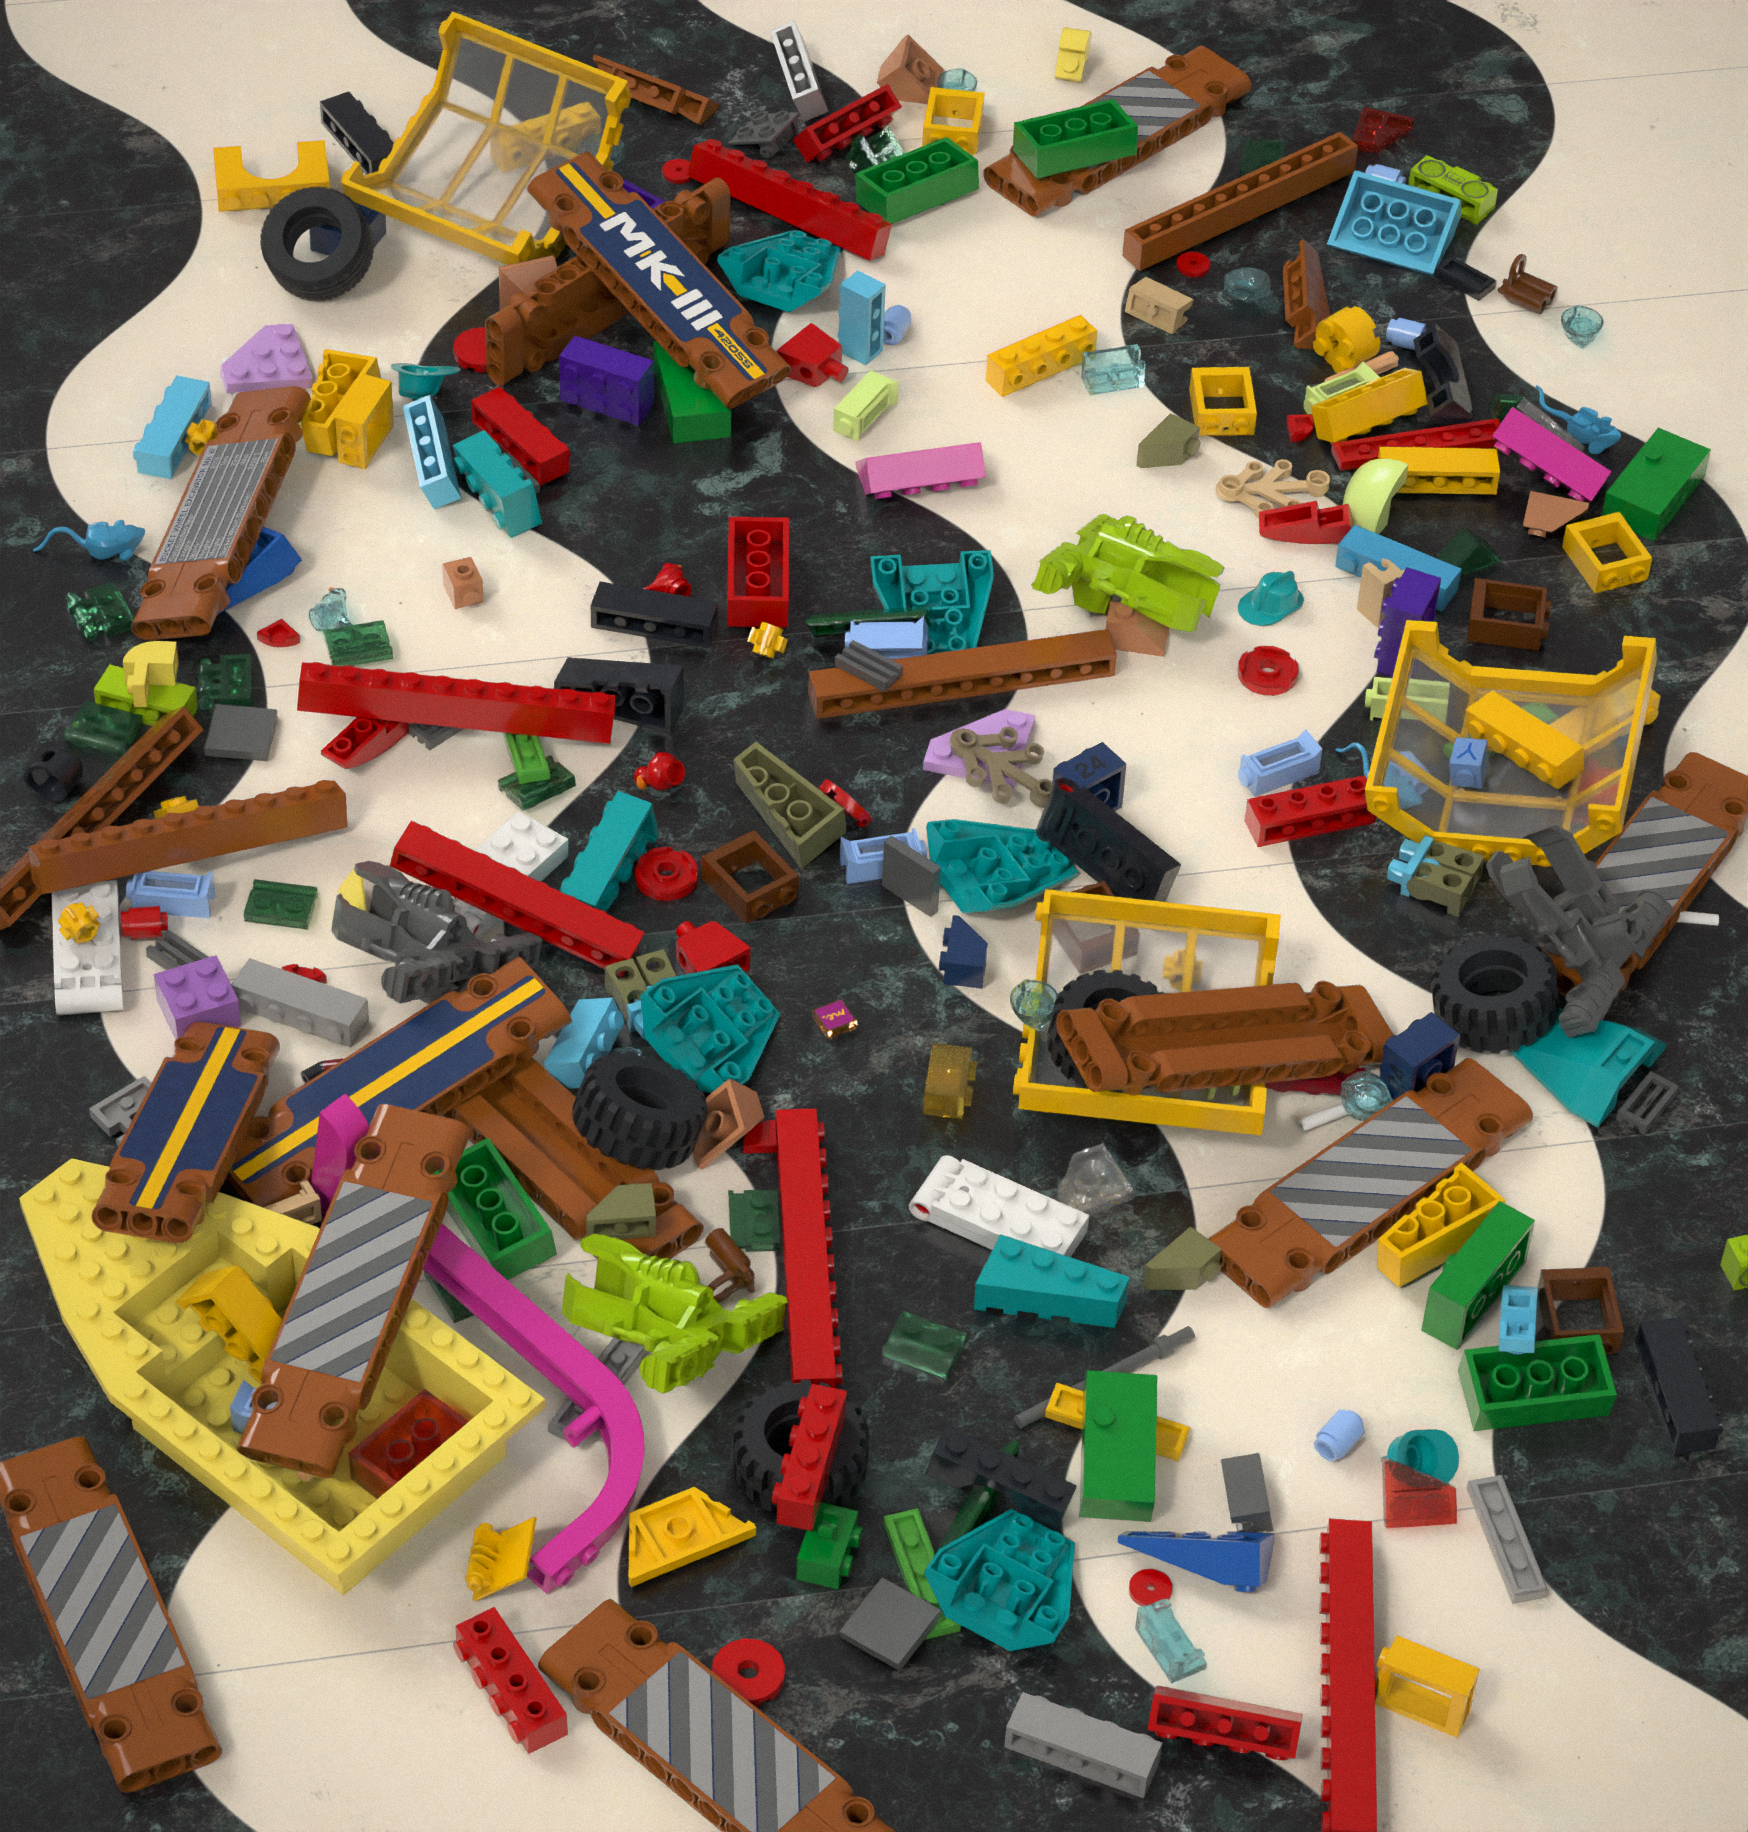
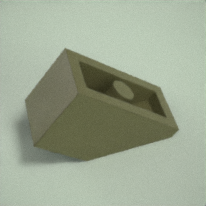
M1170 413L1138 444L1136 466L1139 468L1182 465L1190 456H1194L1200 448V427Z
M631 1183L616 1186L586 1215V1237L592 1234L606 1235L618 1239L655 1237L656 1211L652 1183Z
M1190 1227L1145 1264L1143 1286L1148 1290H1197L1206 1281H1213L1221 1270L1220 1259L1222 1249Z

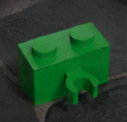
M820 1503L813 1530L806 1531L797 1557L796 1580L839 1589L842 1577H849L852 1569L853 1556L850 1555L852 1547L858 1548L862 1538L863 1527L858 1526V1511Z

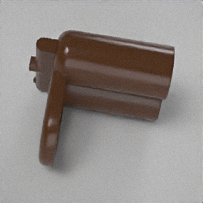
M1519 254L1512 262L1508 279H1503V284L1498 288V292L1504 295L1507 301L1537 314H1542L1547 303L1550 304L1554 300L1558 287L1524 272L1527 256Z
M717 1228L710 1232L705 1239V1244L710 1249L709 1256L724 1274L713 1280L707 1287H710L714 1292L715 1289L728 1280L733 1283L720 1294L713 1296V1298L720 1303L737 1290L745 1288L750 1293H753L755 1291V1273L750 1268V1259L723 1228Z

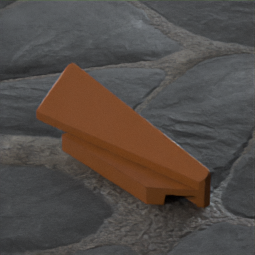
M594 54L593 61L598 65L599 70L628 81L631 98L674 115L679 112L699 125H702L720 107V104L680 86Z
M1303 239L1298 244L1300 246V254L1294 262L1288 260L1283 267L1285 319L1292 327L1296 326L1294 346L1297 349H1314L1313 341L1316 340V327L1320 321L1330 316L1318 252Z

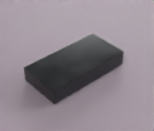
M1450 256L1434 270L1435 278L1478 301L1496 288L1497 280L1453 256Z

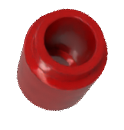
M160 905L131 907L129 911H121L122 937H131V940L162 938V931H168L167 911L161 912Z

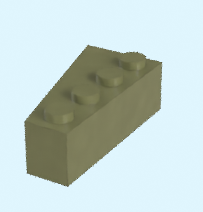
M758 742L753 743L733 759L737 785L801 869L846 833L844 808Z

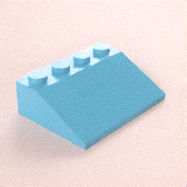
M1354 171L1327 246L1434 276V270L1439 266L1461 218V200Z

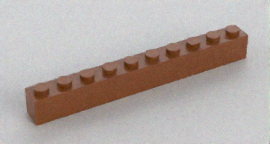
M1338 132L1125 229L1122 256L1141 271L1352 174L1355 171L1358 145L1342 132Z
M1104 629L893 659V661L903 666V675L886 692L838 667L809 671L808 694L816 719L1112 677L1115 676L1117 654L1108 630Z
M184 706L164 714L36 844L47 839L59 840L68 838L75 833L96 832L109 826L203 731L202 727ZM29 851L0 879V930L11 926L41 895L31 880Z
M321 780L314 785L289 787L285 791L273 794L261 793L254 798L245 800L233 799L217 806H200L189 812L168 813L161 818L152 820L140 819L134 821L133 824L119 827L107 826L100 831L75 833L71 837L59 840H43L39 844L29 846L31 880L41 894L347 828L346 793L335 780Z

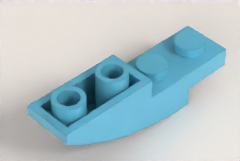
M1503 1285L1499 1351H1506L1516 1355L1534 1353L1539 1287Z

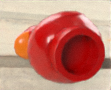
M659 752L650 760L648 766L638 767L634 772L633 778L639 789L643 790L651 786L655 790L666 791L683 781L685 768L682 762L677 760L674 755L667 752Z

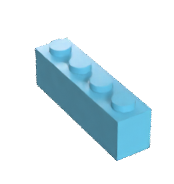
M176 375L171 386L166 387L162 403L156 406L151 423L146 424L143 438L140 443L137 442L133 450V459L137 461L138 473L172 480L189 448V443H186L185 439L188 435L186 432L190 424L193 422L199 425L212 404L210 382Z
M428 395L403 405L418 480L423 493L434 509L461 499L444 418L431 396Z

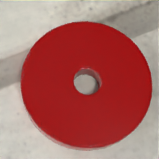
M673 159L666 162L662 167L663 177L671 183L682 184L693 179L687 176L690 162L687 160Z
M1186 252L1178 257L1176 267L1185 276L1201 277L1209 272L1210 260L1204 254Z
M1143 1569L1131 1577L1129 1595L1136 1604L1142 1607L1158 1608L1170 1600L1172 1583L1169 1577L1159 1570ZM1147 1587H1153L1154 1590H1148Z

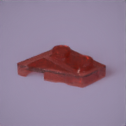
M1364 107L1352 141L1358 145V150L1379 153L1412 130L1415 118Z
M1388 1457L1382 1458L1383 1517L1386 1528L1457 1524L1456 1488L1453 1485Z

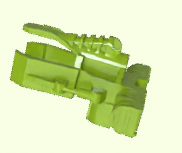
M1104 513L1099 514L1097 518H1094L1076 532V534L1080 535L1078 545L1063 542L1061 546L1055 548L1056 550H1052L1048 555L1039 560L1041 564L1035 582L1031 584L1032 589L1041 591L1044 594H1053L1061 588L1068 590L1072 585L1074 604L1093 613L1102 614L1108 612L1113 595H1117L1122 598V604L1169 628L1186 632L1196 631L1202 613L1210 618L1220 590V584L1211 577L1217 578L1223 573L1225 568L1219 562L1210 559L1211 557L1196 550L1180 549L1169 541L1165 543L1161 535L1155 536L1152 529L1146 530V526L1143 523H1136L1137 518L1126 515L1117 520Z
M592 1234L581 1239L580 1247L583 1251L599 1257L597 1260L594 1289L583 1286L570 1273L565 1277L561 1313L571 1324L629 1343H636L644 1346V1350L653 1352L641 1361L639 1366L640 1376L648 1387L663 1394L674 1390L675 1387L687 1386L696 1376L702 1378L708 1370L716 1366L713 1362L721 1351L740 1354L745 1349L753 1347L754 1344L773 1336L774 1333L784 1330L785 1310L788 1303L787 1297L769 1292L757 1297L753 1301L741 1299L731 1312L718 1304L713 1298L714 1293L710 1287L699 1283L700 1278L697 1269L691 1262H681L658 1256L650 1257L649 1255L642 1254L632 1244L615 1237L611 1238L606 1235Z

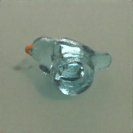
M329 587V594H326L320 603L309 610V620L312 626L319 632L323 630L328 631L335 627L344 630L349 635L355 634L356 628L347 616L345 604L347 600L346 591L343 588Z

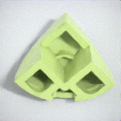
M1375 459L1357 469L1348 483L1343 499V505L1349 504L1355 525L1380 534L1388 524L1391 498L1406 482L1409 464L1393 459Z

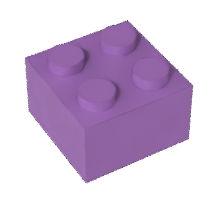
M217 955L154 974L157 1002L175 1040L182 1037L187 1027L194 1022L241 1027L239 1000Z

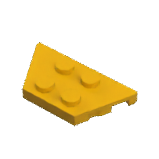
M696 1487L629 1513V1585L633 1587L755 1537L756 1526L749 1520L744 1523L732 1516L730 1508L720 1502L712 1501L707 1494Z

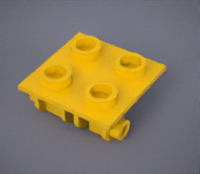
M532 1517L500 1533L495 1532L493 1526L489 1523H481L474 1530V1546L470 1550L471 1555L468 1560L469 1564L465 1576L468 1589L474 1591L472 1598L474 1602L526 1578L529 1569L528 1563L531 1547L534 1541L536 1517Z

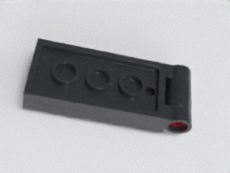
M1061 777L1055 780L1036 827V835L1051 844L1098 883L1105 881L1115 897L1166 902L1181 864L1085 787L1079 789L1078 785L1068 778Z

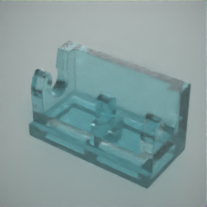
M1138 344L1083 353L1081 378L1089 395L1145 387V360H1140L1141 349Z
M1163 1599L1146 1607L1143 1605L1137 1609L1135 1630L1170 1683L1173 1684L1205 1670L1207 1662L1202 1658L1205 1656L1202 1649H1195L1175 1619L1174 1613L1170 1608L1172 1606L1170 1601Z

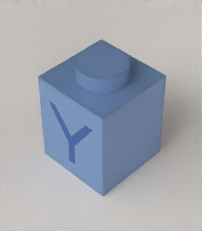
M1456 737L1449 762L1451 786L1482 789L1489 764L1487 740Z

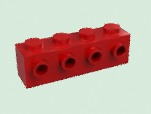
M886 84L806 127L793 141L807 163L816 158L820 162L833 154L832 149L837 147L839 151L843 150L853 143L852 139L858 136L861 140L873 132L872 128L876 125L881 129L894 120L892 115L902 106L890 86Z
M499 386L471 400L472 423L481 431L485 430L498 444L500 449L504 452L507 451L540 486L570 472L569 458L571 454L568 446L564 442H560L548 427L538 422L530 411H526L514 396L509 395Z
M1363 775L1247 799L1244 821L1257 847L1373 824L1376 822V816L1367 809L1365 795L1367 778Z
M811 1384L808 1397H801L798 1408V1418H801L799 1426L793 1425L789 1446L793 1448L791 1454H784L780 1472L781 1475H784L782 1483L776 1482L772 1495V1504H777V1524L809 1531L813 1530L846 1417L847 1391Z
M495 1607L456 1625V1642L453 1643V1647L457 1657L462 1663L467 1661L471 1667V1674L475 1684L479 1689L485 1688L489 1694V1702L493 1711L498 1717L503 1715L508 1723L509 1734L516 1744L521 1742L527 1753L530 1754L568 1735L567 1713Z
M1157 1685L1153 1695L1147 1730L1155 1731L1157 1736L1176 1739L1177 1736L1191 1738L1193 1743L1199 1745L1213 1746L1216 1743L1229 1746V1749L1235 1752L1250 1753L1252 1750L1266 1753L1265 1756L1268 1758L1285 1761L1288 1758L1295 1759L1303 1714Z

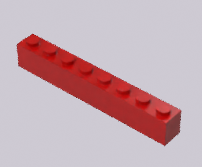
M707 139L694 145L687 173L688 177L704 184L714 178H721L728 185L730 196L822 239L829 240L831 243L865 259L873 260L885 255L892 224L883 220L881 215L867 213L859 209L860 207L855 203L843 202L837 199L833 193L819 191L813 188L811 183L795 180L790 177L789 173L767 167V163L747 158L739 150H730L723 147L722 143L717 140Z
M411 820L394 847L390 867L432 887L445 889L450 892L451 896L519 929L543 938L542 940L603 969L607 965L633 958L634 960L639 951L645 932L637 929L632 924L624 923L600 909H595L571 895H566L551 888L546 883L526 876L517 869L501 864L491 859L488 855L476 852L462 845L457 840L449 839L425 825H420ZM620 971L616 975L623 978L627 971Z

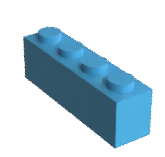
M1355 524L1338 545L1335 567L1360 578L1363 565L1369 562L1381 571L1387 570L1381 565L1383 558L1390 560L1401 571L1408 567L1440 577L1441 584L1436 608L1439 611L1445 609L1458 591L1461 568Z

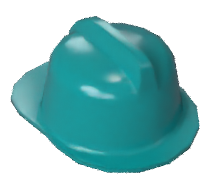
M409 363L391 364V368L398 371L399 394L413 399H420L428 395L433 397L439 391L445 375L461 372V368L453 366H421Z
M1270 572L1265 574L1260 579L1257 587L1240 599L1238 613L1241 618L1252 625L1265 626L1276 623L1299 609L1303 604L1304 598L1298 590L1294 572Z
M1437 1429L1411 1430L1391 1442L1387 1455L1381 1457V1462L1388 1464L1391 1475L1398 1481L1405 1482L1408 1486L1433 1487L1447 1484L1454 1477L1458 1469L1459 1453L1455 1441L1445 1431Z

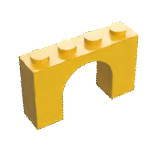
M325 140L297 142L298 166L292 173L275 179L259 178L248 173L243 166L241 146L214 147L219 212L274 208L273 206L278 204L279 200L283 199L286 195H290L292 192H296V190L309 187L315 188L317 186L329 189L330 182Z

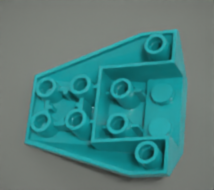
M793 230L730 247L718 255L717 261L739 296L791 312L832 286L841 247L832 245L829 240L814 239L806 236L802 231Z
M991 550L962 551L959 563L902 566L901 555L870 557L873 587L884 609L916 606L932 607V626L928 627L927 655L977 647L994 579Z
M958 819L931 821L926 826L930 860L941 867L940 884L962 913L1017 907L1045 893V889L1051 890L1075 878L1078 874V871L1066 856L1036 835V829Z
M738 964L664 978L640 995L645 1039L665 1062L671 1064L670 1067L683 1071L689 1080H694L699 1090L708 1093L714 1092L729 1078L742 1085L750 1079L780 1016V1012Z
M1559 1008L1555 1023L1549 1027V1031L1542 1038L1536 1037L1535 1043L1527 1047L1525 1045L1519 1046V1050L1510 1053L1570 1113L1598 1128L1615 1108L1620 1088L1641 1064L1650 1067L1666 1049L1667 1044L1639 1028L1604 1019L1598 1022L1595 1032L1591 1031L1577 1035L1574 1038H1568L1564 1033V1029L1559 1025L1558 1017L1564 1010Z
M1010 1509L940 1548L926 1567L924 1574L945 1617L1008 1651L1054 1643L1069 1619L1075 1542L1064 1537L1059 1532L1052 1531L1035 1522L1030 1517Z

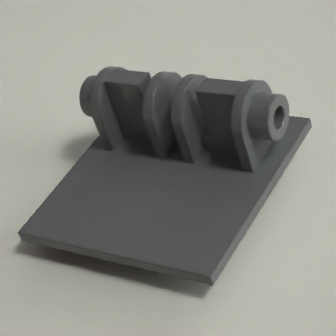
M780 111L770 114L759 112L753 115L751 121L745 127L740 128L728 143L729 145L759 144L760 154L763 157H773L798 132L799 126L795 119L800 115V112L788 113L787 111Z

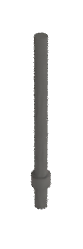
M1187 1326L1170 1336L1162 1335L1152 1340L1150 1346L1102 1371L1129 1373L1156 1358L1163 1359L1173 1354L1175 1348L1194 1339V1331L1190 1326ZM1085 1380L1073 1385L1072 1388L1083 1391ZM1050 1398L1014 1416L1015 1423L1019 1428L1022 1429L1045 1417Z

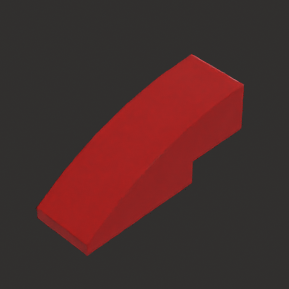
M1317 501L1259 512L1260 536L1284 542L1300 544L1340 543L1354 526L1349 504L1319 509Z

